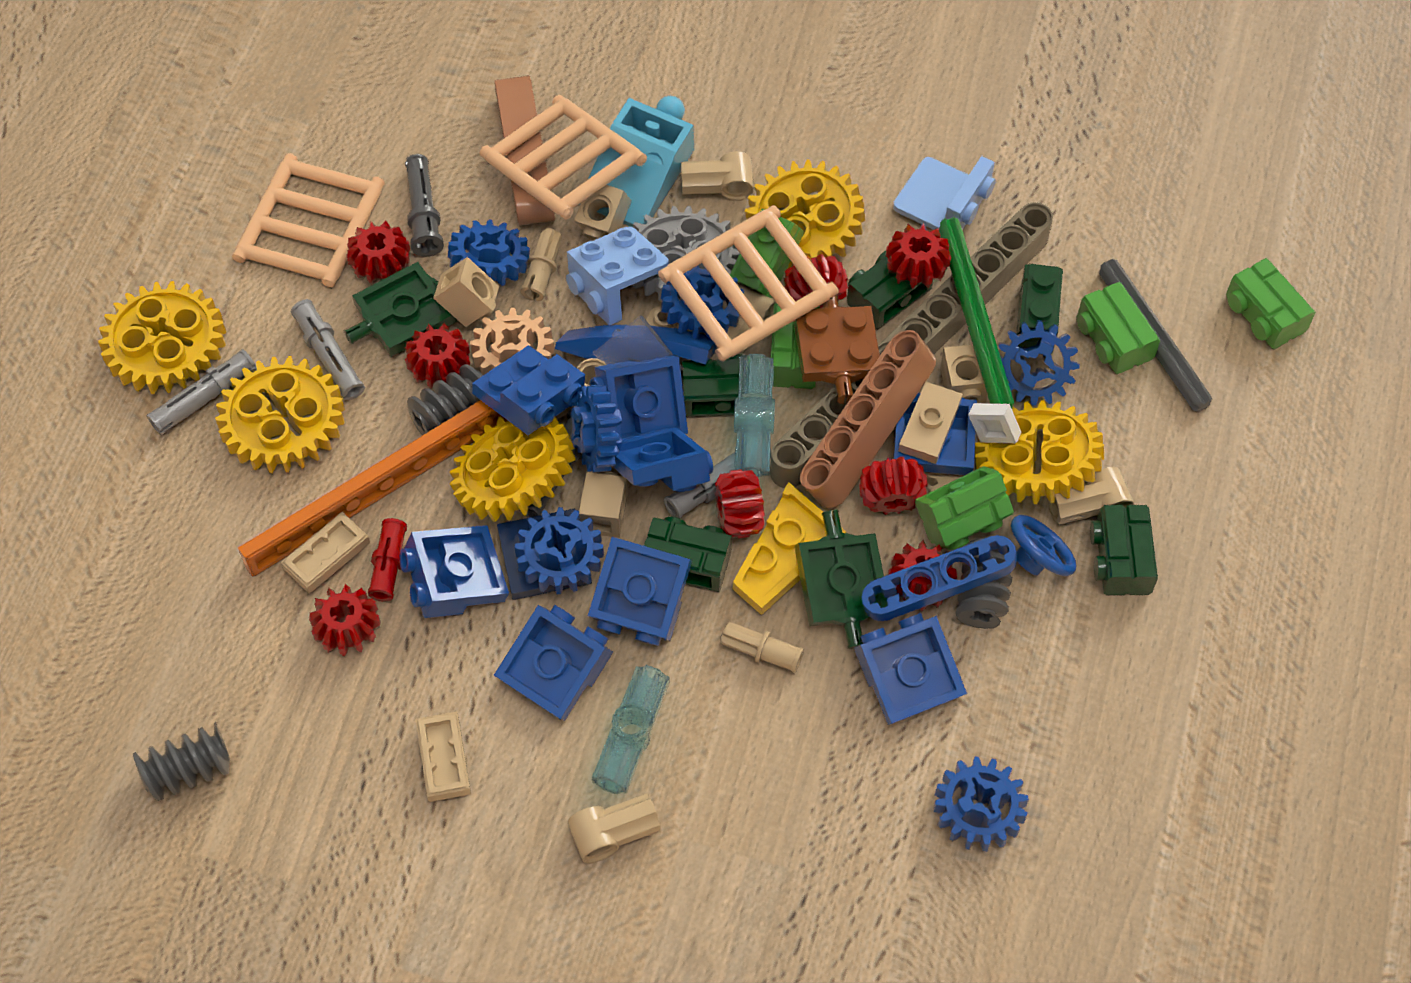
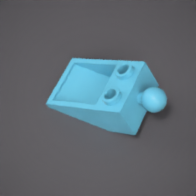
M675 96L663 97L658 102L656 109L628 98L610 127L611 130L647 156L644 165H633L607 184L624 190L632 200L623 224L629 227H633L634 222L644 224V215L646 214L651 217L655 215L681 173V162H687L695 150L694 126L682 120L685 113L684 104ZM612 148L597 157L589 178L619 158L621 154ZM609 207L600 208L597 212L607 216L609 214Z

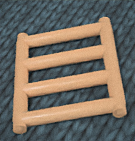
M557 95L553 99V105L494 146H483L479 154L490 165L564 219H569L573 215V208L633 165H644L647 156L569 99L564 98L562 95ZM566 115L574 121L515 164L504 157L561 116ZM586 131L598 138L537 181L527 174ZM609 148L621 154L619 158L563 198H559L551 192L553 188Z
M287 153L240 238L232 259L238 263H244L248 259L321 279L324 286L333 288L348 261L346 256L348 253V238L356 236L357 227L364 229L385 185V181L380 177H373L372 181L306 164L299 162L293 154ZM295 175L364 195L356 209L284 189L290 176ZM277 202L350 223L343 237L270 218L269 216ZM261 231H266L335 250V253L329 265L326 266L257 247L254 244Z
M775 205L757 213L658 271L660 279L664 283L670 281L718 347L715 352L721 362L741 353L839 293L838 288L833 282L826 283L778 219L781 217V214ZM766 227L813 292L795 302L747 238L748 236ZM734 245L781 308V311L763 321L715 255ZM701 263L750 328L733 339H730L684 276V273Z

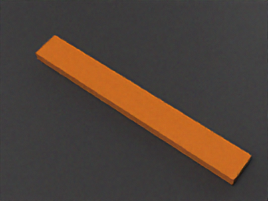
M478 401L238 547L246 569L252 577L258 575L293 553L341 512L348 518H351L461 450L460 447L462 445L473 443L471 435L478 434L482 436L485 433L484 425L488 424L494 428L497 426L498 417H502L505 422L508 420L483 401Z

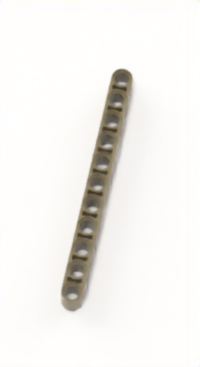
M1033 202L1023 206L971 256L985 305L1048 243L1053 214L1046 205ZM952 275L878 345L880 355L890 340L896 334L905 330H912L918 333L932 353L935 354L966 324ZM864 379L851 383L853 394ZM836 386L773 446L770 475L776 485L785 488L788 482L794 487L801 484L800 473L839 416L834 413L842 412L846 406V398L844 404L838 402ZM808 437H819L820 440H811ZM790 461L795 463V465L788 466L782 464V462Z

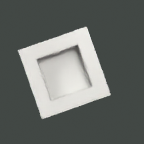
M973 404L968 415L980 442L1017 443L1021 430L1010 404Z

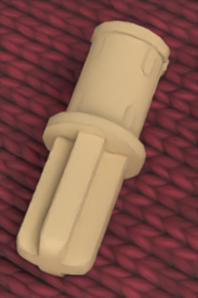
M547 228L541 232L534 255H531L527 261L529 270L520 291L524 297L530 300H534L536 293V300H543L550 275L557 269L555 259L562 241V234L553 228Z
M729 622L726 625L721 636V643L723 645L755 657V662L760 663L761 660L788 669L793 673H796L804 654V648L772 638L771 633L768 631L762 634L733 622Z

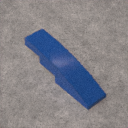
M601 325L568 330L556 342L555 349L586 359H600L607 365L630 360L636 361L637 359L645 361L671 355L706 364L716 353L717 346L705 334H699L698 338L694 339L692 331L686 330L680 334L677 328L650 325Z

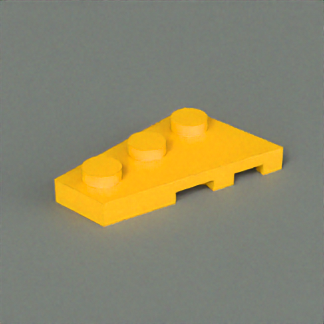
M789 482L782 493V498L776 509L772 510L767 519L766 527L757 543H754L733 581L732 589L761 615L800 581L794 546L802 542L818 541L826 536L822 516L823 511Z

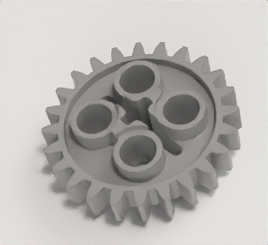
M672 206L671 214L666 215L661 209H658L657 218L654 219L646 214L644 215V224L634 222L633 227L664 254L670 264L730 229V221L719 223L718 213L708 218L704 208L697 214L692 213L691 206H687L684 213H679L678 209ZM733 245L715 256L730 275L740 253ZM701 263V264L699 265V268H700V269H705V267H704L703 264ZM656 274L635 283L634 288L644 286L646 296L656 291L658 292V301H662L660 299L662 287L666 283Z

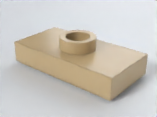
M925 382L900 441L898 452L936 464L961 404L963 394Z
M341 512L281 562L282 568L310 594L370 544L369 536Z
M458 712L416 719L428 801L433 802L470 795L471 789Z

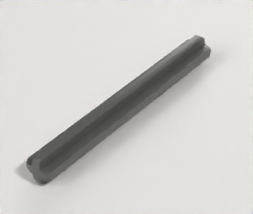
M1116 259L1102 263L1099 274L1107 286L1117 282L1122 283L1160 339L1155 356L1189 406L1195 412L1208 408L1211 405L1212 396Z

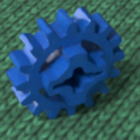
M489 219L486 225H481L477 220H474L472 228L462 224L459 233L453 232L451 234V242L448 243L450 268L468 257L493 281H497L501 286H504L506 278L517 281L519 273L525 274L530 255V248L527 247L528 239L526 237H519L520 230L517 228L510 231L506 230L507 223L505 222L499 226H494L493 221Z
M698 265L684 273V276L725 332L728 333L729 326L736 328L740 315L706 268L700 269ZM736 277L732 278L737 284L738 279ZM670 281L663 285L660 298L662 300L661 312L668 313L667 323L674 324L678 322V332L680 334L689 329L692 331L694 339H697L700 332H702L711 340L683 299H678L679 294ZM724 301H726L727 307L725 309L722 308Z
M1037 320L1035 329L1030 330L1028 325L1023 322L1021 323L1022 333L1017 335L1012 330H1009L1007 333L1011 342L1009 344L999 342L998 347L1005 352L1004 356L1000 357L1010 390L1012 391L1014 388L1017 390L1015 399L1018 402H1021L1025 395L1030 396L1031 405L1036 406L1038 397L1044 396L1046 402L1051 404V394L1056 391L1064 397L1066 392L1062 385L1065 382L1075 384L1076 380L1069 372L1070 370L1079 369L1080 364L1071 361L1070 357L1078 353L1076 347L1066 348L1065 345L1071 337L1067 333L1057 337V325L1053 324L1046 331L1042 321ZM1041 338L1037 345L1028 348L1018 346L1027 339ZM1055 344L1062 354V367L1054 363L1051 356ZM1039 353L1043 354L1042 360L1052 371L1046 368H1037L1035 372H1030V364L1021 355L1027 358H1036ZM1011 359L1021 365L1023 372L1019 382L1011 372ZM1046 378L1054 380L1048 386L1034 388L1037 381Z
M605 385L582 386L581 391L577 393L579 402H575V407L571 411V440L573 447L578 448V453H582V465H586L588 472L611 471V466L616 465L615 456L619 454L618 450L622 446V417L620 410L616 409L615 403H611V392L606 390Z
M558 507L556 516L552 517L546 510H543L541 521L538 522L531 517L528 519L530 531L519 530L520 543L515 544L519 572L526 571L525 576L528 584L538 579L540 591L544 592L549 585L555 587L556 595H561L563 586L569 585L570 589L576 592L578 591L577 581L582 580L590 584L592 582L590 571L600 572L601 562L599 558L604 557V546L600 544L602 542L600 530H593V520L591 518L580 522L578 510L572 512L570 517L564 515L563 507Z
M979 756L974 757L972 767H967L962 760L957 761L956 774L946 770L942 778L944 784H937L935 796L940 799L935 800L933 809L936 813H944L939 819L938 826L940 828L949 826L952 828L949 838L952 842L960 836L966 838L965 849L968 850L972 847L974 841L980 842L983 852L988 851L990 841L993 840L1000 848L1004 847L1007 841L1006 834L1016 838L1020 831L1018 824H1024L1028 814L1027 811L1022 809L1027 806L1028 795L1018 794L1024 782L1022 779L1014 781L1009 779L1012 771L1010 766L1002 771L997 770V760L994 758L990 760L988 766H982ZM960 787L962 798L958 799L957 804L953 805V794ZM1008 802L1009 814L1002 821L1000 809Z

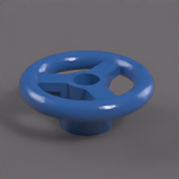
M1017 515L1012 519L1011 530L1020 545V548L1016 551L1017 561L1025 570L1033 575H1039L1044 569L1060 576L1074 574L1077 567L1075 557L1065 542L1054 531L1039 520L1027 515Z

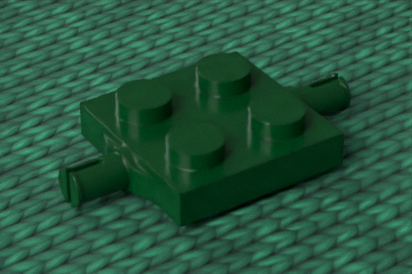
M416 262L352 295L354 305L361 313L363 321L347 330L345 329L344 334L351 345L371 334L380 340L392 357L405 350L406 342L414 341L413 335L415 330L423 333L427 332L428 323L434 329H439L444 322L449 327L456 323L457 319L433 298L439 281L429 276L419 262Z
M829 510L822 513L826 536L818 541L798 543L794 546L809 626L829 623L844 625L848 644L847 648L853 649L863 644L860 637L862 636L860 622L870 618L864 610L862 601L863 590L867 584L884 577L876 533L857 536L842 533L839 510ZM878 593L875 595L874 603H878L880 608H885L888 606V598H885L882 593Z

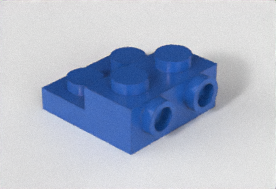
M528 345L472 383V394L525 434L530 435L541 426L551 423L555 416L568 407L575 406V402H579L577 393L581 391L582 386H585V374L558 354L547 359Z
M671 355L640 362L630 360L594 367L596 377L590 379L589 386L605 385L606 390L611 392V403H615L616 409L620 410L622 417L621 440L674 427L684 434H688L679 357Z
M918 393L895 426L893 459L902 456L905 460H917L918 464L923 466L924 472L966 475L974 470L976 431L968 414L973 404L977 403V400H968L962 397L961 404L936 464L898 452L900 441L921 394Z
M676 427L622 440V446L618 450L619 454L615 456L616 465L612 466L634 486H651L660 479L670 489L679 492L695 489L698 484L709 482V474L713 473V462L709 452Z
M488 525L411 532L405 547L400 551L401 569L404 573L410 572L413 580L410 587L411 603L415 608L421 607L424 618L463 614L467 606L505 602L509 595Z
M612 537L588 616L598 620L596 628L620 635L623 627L637 631L635 639L659 646L661 639L671 641L682 605L680 601L692 561L688 558Z
M538 605L494 676L554 716L565 721L587 685L593 686L612 656L613 651L605 646L609 639L593 628L587 626L586 630L582 632L571 625L575 617L562 608L554 605L550 611Z
M922 613L899 621L901 630L888 635L884 627L860 636L863 644L854 648L868 686H873L888 725L967 694L937 616L924 620Z

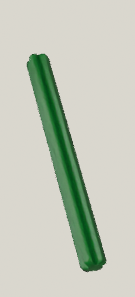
M955 217L945 218L940 222L939 232L941 238L948 239L950 245V269L990 404H1010L1011 409H1013L1014 400L960 221Z

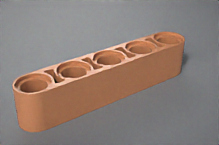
M530 75L494 80L503 138L537 116ZM537 133L507 154V159L515 164L541 146V133ZM546 160L527 174L537 181L548 174ZM511 180L519 226L555 221V213Z
M901 331L890 340L800 473V482L821 506L834 508L844 502L859 481L862 469L869 466L936 366V358L915 331Z

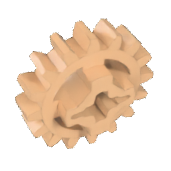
M511 308L509 315L506 316L500 310L495 311L496 319L492 321L484 317L482 319L483 329L474 328L475 340L470 341L474 366L481 368L482 375H485L529 345L534 348L535 341L538 343L536 351L547 359H550L551 354L555 353L551 328L544 327V321L541 316L531 320L530 310H526L522 316L517 315L515 308ZM492 342L491 352L488 353V346Z

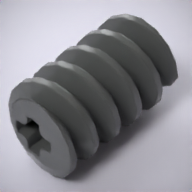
M464 364L459 369V375L455 372L447 375L446 383L442 380L436 381L433 385L434 391L429 388L421 390V400L416 396L408 398L407 407L410 417L421 435L426 434L431 429L436 428L480 401L479 398L472 394V383L483 376L481 372L468 364Z
M977 538V539L971 540V541L968 543V545H969V544H972V543H974V542L980 541V540H982V539H985V538ZM994 549L991 551L990 559H995L1000 564L1005 562V554H1000L998 549ZM979 555L973 556L976 560L978 572H982L983 566L982 562L980 563ZM965 563L962 564L961 571L963 575L960 580L968 577L971 571L970 567ZM1008 574L1002 578L959 593L957 599L959 604L956 608L958 620L966 625L982 629H993L999 626L1001 621L998 617L1005 616L1009 611V606L1005 601L1010 599L1011 592L1007 587L1012 583V576Z
M214 722L213 736H210L203 727L198 728V742L194 743L186 733L182 734L181 748L179 749L170 740H166L164 755H160L153 746L148 747V761L144 762L136 752L133 753L142 783L146 791L150 792L157 801L164 799V786H167L174 795L180 793L181 779L190 788H194L197 786V773H200L207 782L213 780V767H216L223 775L230 773V757L216 722Z

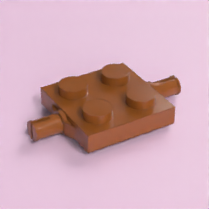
M837 295L823 303L822 308L813 309L796 319L794 327L803 382L824 381L836 384L838 402L844 404L846 398L847 404L853 396L851 383L864 379L880 354L871 306L839 307Z

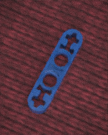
M990 536L876 579L867 584L863 590L862 601L864 610L873 620L887 621L1002 578L1011 573L1016 566L1015 545L1005 536ZM998 549L1000 554H1005V562L998 564L995 559H990L991 551ZM979 555L980 563L982 562L983 566L982 572H978L976 560L973 556ZM956 562H963L970 567V574L963 580H954L947 574L950 565ZM921 576L929 579L932 586L925 594L916 595L908 589L909 583L916 577ZM901 584L903 596L906 599L903 602H900L899 594H897L896 586ZM882 593L885 598H888V606L880 608L878 603H874L876 594Z

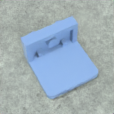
M981 156L968 175L934 158L926 157L921 161L894 200L893 209L895 212L920 224L924 223L925 226L933 230L940 227V222L943 219L955 217L960 221L963 230L966 224L970 225L974 220L982 200L988 199L996 183V179L992 178L995 162Z
M624 227L567 251L569 274L566 275V281L570 291L582 298L587 303L590 311L593 314H598L610 326L622 320L620 290L658 274V271L665 268L669 261L664 254L634 227Z

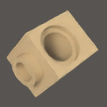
M605 185L580 204L574 221L583 230V236L596 240L622 227L632 200L624 190ZM609 207V214L605 219L601 221L594 220L595 214L600 208Z
M466 257L441 274L433 298L467 327L478 319L487 318L494 311L499 285L472 260Z
M973 344L944 347L940 367L944 388L962 393V397L965 399L977 400V403H986L988 395ZM960 377H967V378H970L971 380H965V379H962V378H960Z
M609 471L599 473L587 472L579 508L580 522L591 518L593 520V530H600L603 536L620 538L628 497L626 478Z

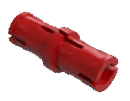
M387 518L382 521L378 548L373 551L371 563L374 565L367 594L370 598L382 602L391 601L394 597L393 592L397 572L401 569L400 551L403 547L405 532L407 531V524L395 518Z

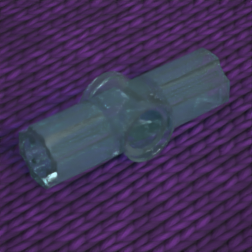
M749 354L748 356L740 357L739 389L738 397H735L734 433H737L734 467L735 470H752L759 478L761 476H768L770 471L771 434H774L775 399H772L774 365L773 358L766 357L764 354Z
M648 665L643 667L636 666L622 703L613 714L612 728L592 776V782L605 791L614 794H627L642 753L650 744L651 730L670 684V677L662 673L660 669ZM630 724L642 728L635 734H626L622 731V728Z

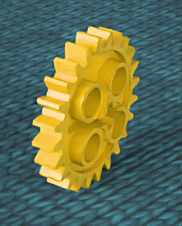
M810 159L806 160L804 168H799L797 163L792 161L790 171L786 172L784 168L778 166L777 177L767 173L764 175L766 186L761 184L754 185L757 196H748L750 208L745 209L746 220L759 213L761 209L766 210L773 205L777 208L784 207L785 209L780 211L781 217L795 223L805 231L799 247L810 258L817 257L819 254H823L826 258L834 253L845 257L844 245L855 247V235L863 233L861 222H864L866 219L863 209L865 208L863 196H860L858 184L851 183L849 173L840 177L838 166L833 167L828 172L825 161H821L817 168H812ZM812 192H819V193H817V194H815V195H808L809 193H812ZM835 219L833 222L824 223L826 220ZM790 261V263H789L787 269H788L789 267H791V265L793 264L791 261Z
M157 281L154 283L153 291L148 292L141 285L139 286V296L134 297L128 292L125 293L128 303L125 305L117 302L113 303L117 314L104 315L108 326L99 328L102 339L98 340L105 365L108 366L113 377L119 376L122 385L125 386L132 382L135 390L139 392L147 384L151 394H155L159 385H164L166 392L171 393L174 383L178 382L180 387L186 389L187 378L191 377L195 381L200 380L198 371L200 369L206 371L212 367L209 359H221L218 348L226 346L223 337L226 334V329L220 309L215 307L211 297L205 299L203 290L198 289L192 293L188 283L182 286L180 290H177L174 281H170L167 289H161Z
M274 356L271 359L270 366L265 367L258 360L256 361L257 371L252 373L244 367L242 369L243 380L237 378L230 379L233 390L221 391L224 402L216 404L219 416L215 417L222 442L226 444L230 455L237 454L241 464L250 459L253 470H257L263 463H266L269 473H273L277 464H282L285 472H289L291 462L295 461L301 468H305V457L310 456L316 461L320 460L317 449L322 448L330 451L332 447L329 438L340 437L338 426L345 423L342 414L345 411V407L341 398L339 386L334 385L330 373L323 375L319 364L310 370L307 359L304 358L298 366H295L292 356H288L285 363L279 365L277 358ZM262 392H265L269 395L277 410H272L270 401L267 399V397L265 398V396L261 394ZM253 410H258L257 412H255V413H253V414H248L249 412H251V411H253ZM307 414H313L310 417L302 418ZM288 417L291 427L301 435L296 436L290 430L289 425L287 424L284 418ZM281 435V437L277 439L270 440L274 436Z
M1044 400L1040 401L1038 408H1032L1028 401L1024 402V410L1019 411L1013 406L1012 411L1021 430L1017 443L980 442L979 438L978 442L975 443L976 470L983 466L997 470L1003 478L1007 490L1005 491L1006 494L1009 496L1013 492L1016 493L1017 502L1019 503L1026 496H1032L1033 504H1037L1041 496H1046L1050 503H1054L1055 494L1060 493L1068 499L1070 498L1071 488L1081 492L1084 491V481H1095V472H1101L1102 460H1104L1103 434L1098 432L1097 422L1088 423L1087 413L1076 416L1075 406H1071L1065 411L1061 410V402L1058 401L1052 408H1046ZM1043 429L1041 473L1035 474L1037 431Z
M498 417L497 426L492 428L488 424L484 425L485 433L482 436L472 434L471 438L474 443L460 447L465 455L455 457L453 461L457 468L450 470V475L454 479L450 482V486L454 490L453 494L460 505L466 509L468 514L476 513L480 520L489 515L491 520L496 522L502 513H504L507 520H511L514 512L520 510L525 516L527 515L529 505L533 504L538 508L542 507L540 498L543 496L555 497L552 491L553 486H564L566 484L561 475L572 473L573 470L568 463L574 461L576 457L572 452L574 447L570 439L571 437L564 425L559 424L556 417H554L551 423L541 426L530 435L525 434L511 422H505L502 417Z

